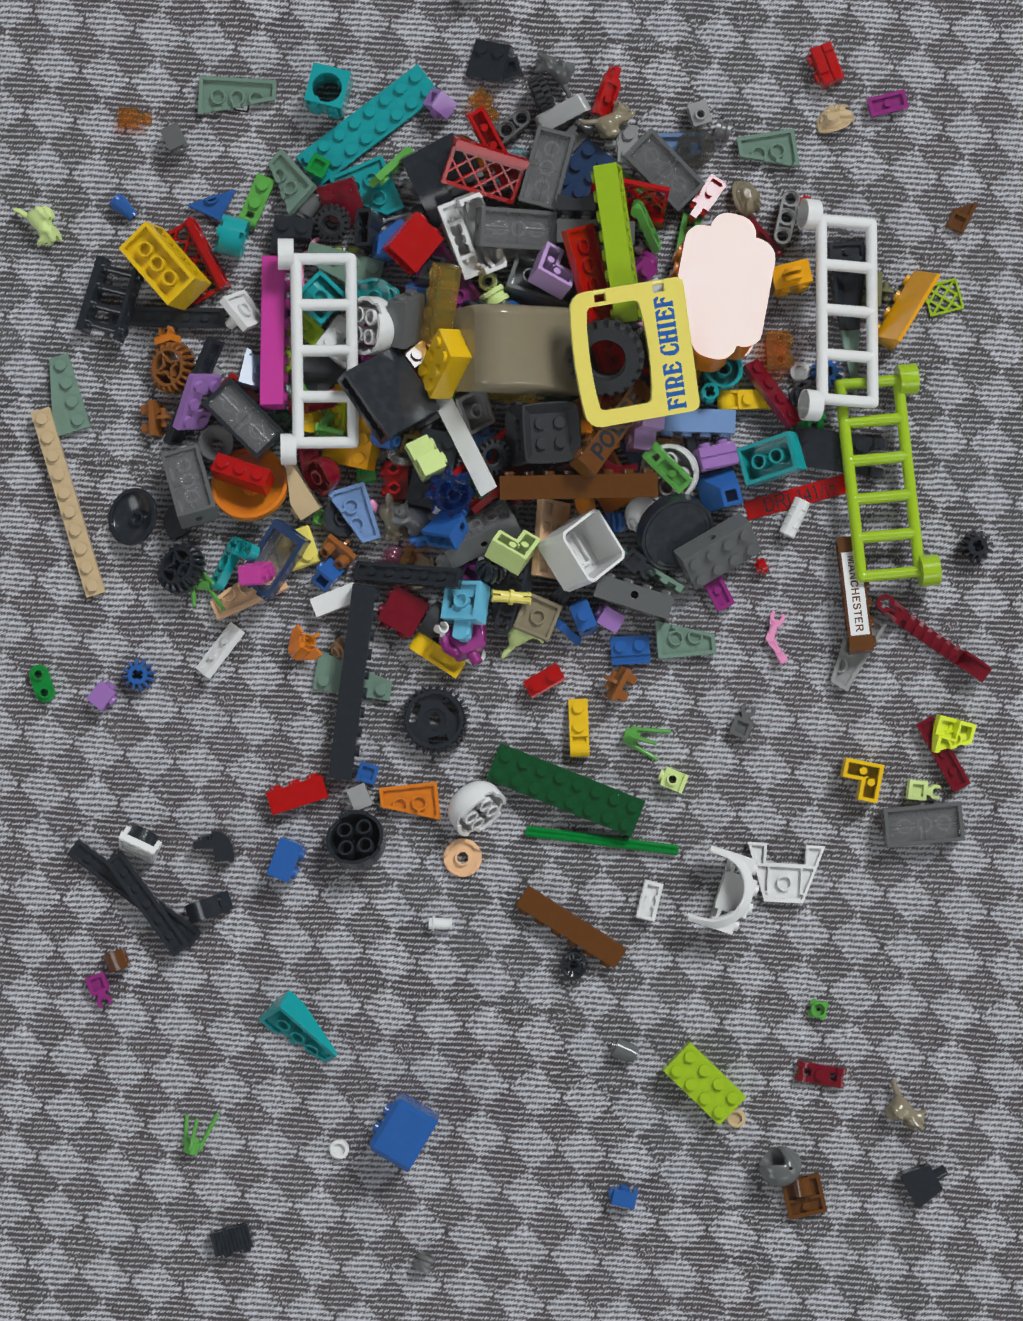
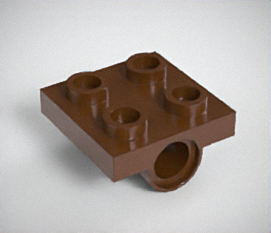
M819 1172L799 1176L792 1184L781 1186L789 1220L828 1212Z

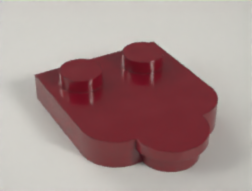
M354 176L318 186L317 192L322 205H329L330 203L336 205L337 203L340 204V208L344 206V211H348L350 213L348 217H351L349 229L353 228L356 225L355 215L357 209L364 208ZM333 215L327 217L331 222H338L340 224L337 217Z

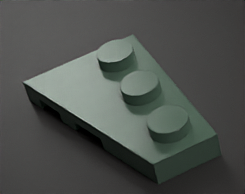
M794 128L736 138L739 158L800 167Z
M280 149L268 164L275 182L278 183L281 197L285 200L288 214L293 215L318 187L289 155Z
M655 621L658 659L717 654L715 634Z

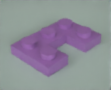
M188 375L173 423L175 429L198 430L207 428L211 413L207 409L198 408L203 395H212L220 387L223 378L221 375Z

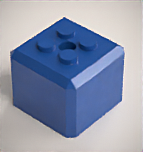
M400 1093L396 1095L392 1103H387L382 1113L383 1119H378L373 1127L372 1132L374 1134L369 1144L371 1151L408 1172L437 1125L440 1114L409 1095Z

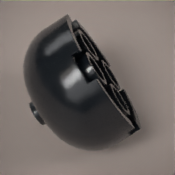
M352 810L338 816L339 819L329 827L326 835L327 848L333 859L342 867L351 870H362L374 865L382 857L386 848V834L380 821L364 810Z

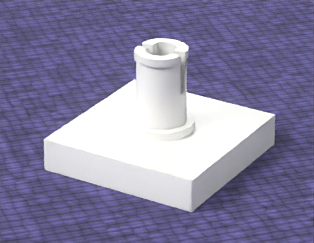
M245 290L225 296L219 301L230 315L225 321V325L229 329H234L238 325L245 332L261 325V310Z

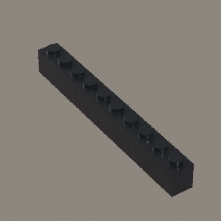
M352 584L328 778L352 780L353 776H357L358 765L355 764V757H359L360 745H357L358 737H362L363 726L359 725L360 718L364 719L365 707H362V701L367 698L368 688L364 687L365 680H369L370 675L367 661L372 659L373 649H369L370 641H374L375 630H372V622H376L377 610H374L375 602H379L380 591H376V586Z

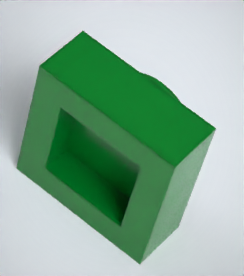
M314 153L305 171L323 180L332 163Z
M376 466L375 471L356 468L357 483L364 482L368 484L378 482Z

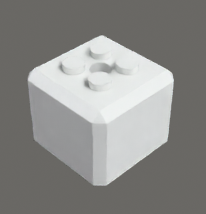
M596 509L569 519L541 540L538 546L540 553L561 587L568 592L595 582L622 561L625 556V551L603 515Z

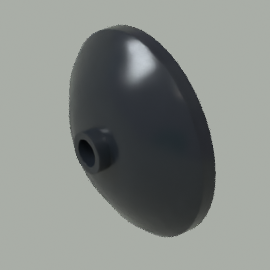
M130 488L119 494L110 508L108 517L109 529L114 539L121 544L129 546L145 541L156 525L157 505L152 495L140 488Z

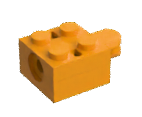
M808 258L774 266L770 287L771 297L783 298L788 296L789 292L795 291L796 294L807 291V288L813 282Z

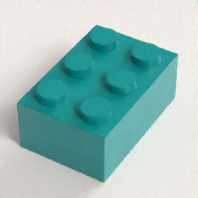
M787 431L737 448L746 486H758L807 469L797 432Z

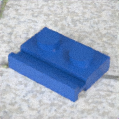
M649 635L610 637L612 666L651 663Z

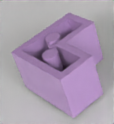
M547 241L537 254L528 282L562 300L572 287L574 278L572 271L560 264L564 250Z
M665 416L634 421L627 430L624 439L626 451L642 454L645 451L648 452L652 448L651 445L656 441V432L664 429Z

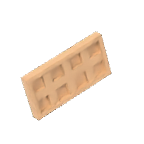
M537 499L534 535L543 540L568 521L570 504L552 499ZM537 546L532 557L531 575L557 580Z

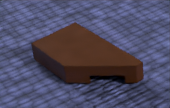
M978 202L955 208L945 228L962 236Z

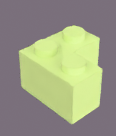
M426 434L405 445V450L422 482L444 472L447 459L443 452H439L433 438H429Z
M525 529L517 539L499 530L492 539L484 556L518 576L533 556L541 539Z

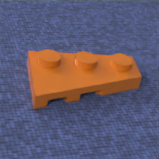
M437 781L379 788L382 808L441 820Z

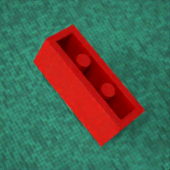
M217 453L210 468L215 479L268 496L275 481L270 469L221 453Z
M317 773L307 775V780L301 782L298 778L289 781L288 786L282 788L280 784L270 787V792H267L266 796L272 815L330 797L323 775L318 776Z

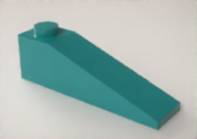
M290 990L280 995L258 1019L273 1033L285 1035L290 1038L289 1042L295 1044V1042L305 1047L306 1052L325 1063L338 1055L305 1004Z

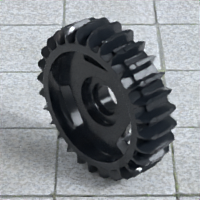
M429 684V690L421 686L422 692L419 693L415 689L416 696L408 695L411 699L410 702L404 700L407 707L400 708L405 714L399 715L400 718L404 719L399 725H405L401 733L407 732L408 735L404 739L411 738L410 746L414 743L417 744L415 750L422 747L423 754L429 749L430 755L433 754L434 750L440 755V749L448 753L447 747L450 746L454 750L453 743L461 744L458 740L459 737L465 739L462 732L469 731L464 725L470 724L469 721L465 720L470 714H464L468 706L462 707L465 700L458 701L459 693L455 696L452 695L454 689L447 692L446 685L440 690L439 684L436 685L435 689ZM447 697L458 712L453 715L441 702L442 699ZM418 703L421 705L416 723L409 722L414 704ZM432 714L440 716V723L438 725L430 724L429 717ZM448 734L449 741L429 744L428 738Z

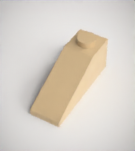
M286 465L290 505L292 506L291 512L296 519L304 520L323 508V506L307 485L296 465Z

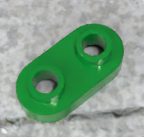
M44 665L33 666L29 672V677L36 698L41 702H51L56 696V690L50 672ZM37 671L42 672V676L40 678L36 677ZM44 689L48 691L47 696L42 695Z

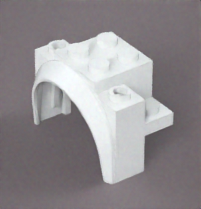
M469 192L437 206L443 222L441 224L451 254L458 262L464 280L507 267V261L502 249L474 247L476 208L486 207L483 196L479 192Z
M710 845L709 852L728 859L709 918L688 913L686 920L732 935L733 931L737 932L740 923L738 919L741 917L746 918L752 912L753 904L751 901L753 896H757L759 890L758 881L753 879L752 875H755L758 864H755L756 860ZM734 870H738L740 874L734 873ZM721 910L726 911L728 913L723 915L721 914Z

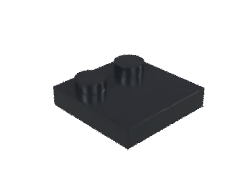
M476 39L466 76L472 79L503 84L513 47L508 44Z

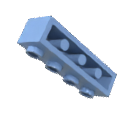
M697 409L691 412L665 416L664 429L657 433H661L662 437H672L673 434H680V437H692V434H700V438H711V435H719V438L727 439L735 434L736 410Z

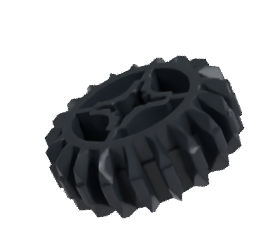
M175 544L174 548L169 547L168 553L164 552L165 556L163 559H160L161 564L157 565L159 571L156 574L159 577V583L168 592L179 595L182 593L187 594L189 590L194 591V586L199 585L198 581L200 579H204L202 573L206 572L204 567L207 564L204 561L205 557L202 552L192 544Z

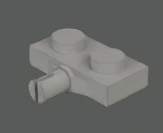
M621 124L619 127L621 131L616 140L605 139L604 148H615L617 163L630 165L622 156L638 140V126Z

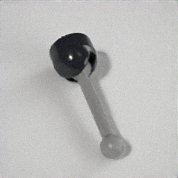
M422 204L414 206L410 213L387 218L382 217L383 224L387 221L406 218L409 214L416 211L425 216L424 207Z

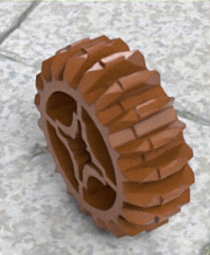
M166 342V344H161L160 348L155 349L156 354L151 355L153 361L149 363L152 365V368L148 371L152 373L150 378L154 380L153 385L157 386L158 390L167 394H178L184 391L188 375L194 369L196 357L192 355L193 351L188 349V346L180 342Z

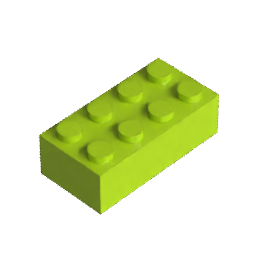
M689 1040L662 1067V1070L719 1126L746 1098L745 1094Z

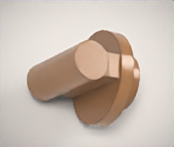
M338 637L331 643L330 649L334 657L343 659L345 641Z

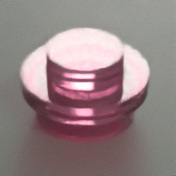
M389 546L384 551V556L389 562L396 563L403 558L402 550L398 547Z

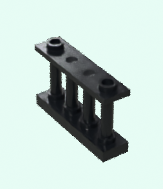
M97 255L75 329L90 335L92 329L113 334V339L124 343L125 338L129 334L128 328L140 287L145 279L135 267H133V271L111 266L112 261L104 256ZM108 274L130 278L127 289L107 285L106 279ZM107 292L123 296L122 307L100 303L102 293ZM100 310L119 315L116 326L95 321L97 311Z

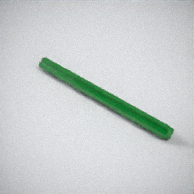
M527 826L525 831L527 837L669 855H678L679 846L674 844Z

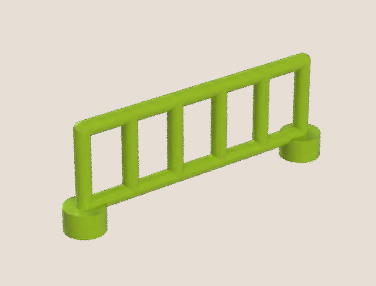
M916 363L899 364L895 366L894 375L878 376L879 388L893 386L896 413L849 417L848 407L836 406L855 578L860 583L917 578L920 587L936 586L941 584L942 568L937 554L924 555L906 404V395L918 394L919 370ZM867 377L839 379L834 383L835 394L847 395V390L867 389ZM897 425L900 451L853 455L852 428ZM892 463L902 464L904 489L858 493L855 467ZM906 501L909 528L862 532L859 505ZM910 539L913 566L866 570L864 543Z

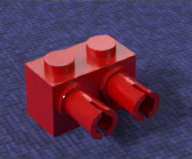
M408 460L384 461V466H381V478H385V485H381L382 497H385L386 500V494L390 493L394 501H406L409 489Z

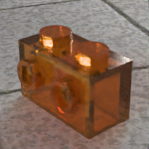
M790 330L766 331L764 334L766 370L768 372H789L791 366H794V355H790V347H793V335H790Z

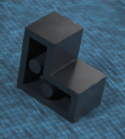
M275 215L270 254L278 255V238H294V241L312 242L315 229L314 220Z

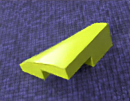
M936 714L932 734V752L939 753L940 750L954 749L959 745L972 744L977 725Z

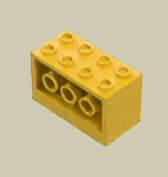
M145 221L119 247V250L168 306L186 310L211 285V282L163 227Z

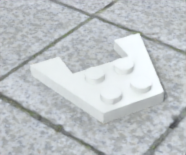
M747 842L751 858L756 860L755 864H758L756 876L763 901L803 904L825 846L805 845L804 864L766 862L767 843Z

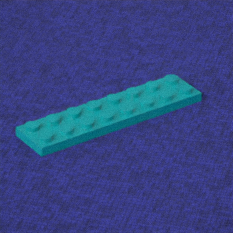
M416 64L296 156V159L304 169L314 153L331 161L332 164L323 180L308 173L317 186L325 185L330 181V176L345 170L426 108L422 103L431 89L437 88L421 67Z

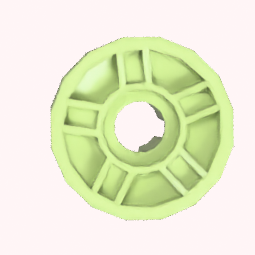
M500 284L481 295L479 299L483 300L485 304H500L504 299H508L509 295L503 291L504 287Z

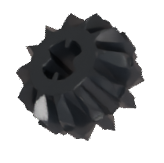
M801 380L789 387L788 398L794 407H798V399L803 389L816 390L815 380Z
M973 530L971 535L968 533L964 535L967 540L962 539L960 541L961 544L965 545V547L960 548V551L966 550L967 553L963 557L966 558L970 555L969 562H973L976 558L977 563H980L982 558L988 559L986 553L991 554L993 552L992 549L988 548V546L993 545V542L987 543L986 540L990 536L987 535L983 538L984 531H980L977 535L976 530ZM978 542L980 549L975 551V547L972 545Z
M483 553L476 560L474 573L478 575V579H483L485 583L490 582L491 585L494 583L500 584L508 573L507 569L491 561Z

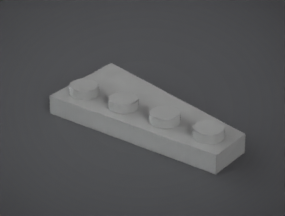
M874 618V628L871 629L872 636H876L877 643L887 625ZM846 632L830 682L848 692L870 653L848 655Z

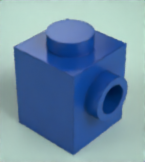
M330 558L325 563L322 561L316 567V573L311 581L326 593L339 580L345 570H338L334 566V560Z

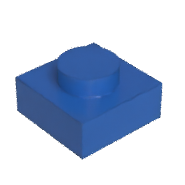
M361 761L355 780L375 785L380 766Z

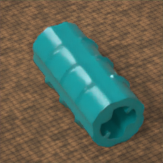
M713 383L704 384L699 392L700 402L704 405L713 404L719 395L718 387ZM708 391L712 393L709 397L706 396Z

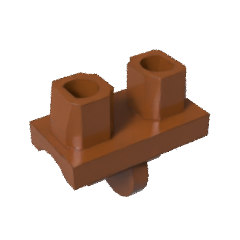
M148 400L147 404L140 406L142 416H149V423H142L141 425L142 433L163 437V428L167 427V420H172V415L166 414V408H162V402Z
M331 533L327 536L319 552L324 558H328L330 555L335 558L334 566L338 570L348 569L357 557L352 552L353 550L348 547L351 542L349 539L342 542Z
M620 666L617 672L612 670L610 676L604 674L603 678L607 680L604 687L608 689L605 697L613 701L626 702L629 693L622 689L625 683L633 686L637 680V677L631 673L632 670Z

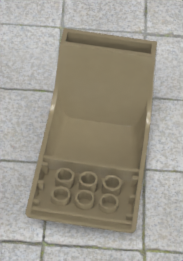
M476 304L443 313V329H460L472 356L455 392L580 396L577 380L573 378L572 370L568 364V355L571 347L569 308L515 304ZM591 346L589 349L591 366L598 371Z

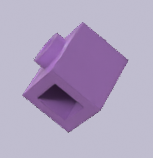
M432 88L422 105L430 110L429 114L435 119L439 120V118L447 120L454 113L457 103L442 90Z
M605 602L601 606L598 605L593 613L598 624L614 633H617L626 618L621 611Z
M100 680L86 699L101 711H105L108 706L112 707L118 699L116 697L118 692L115 690L116 686L108 680L106 682Z

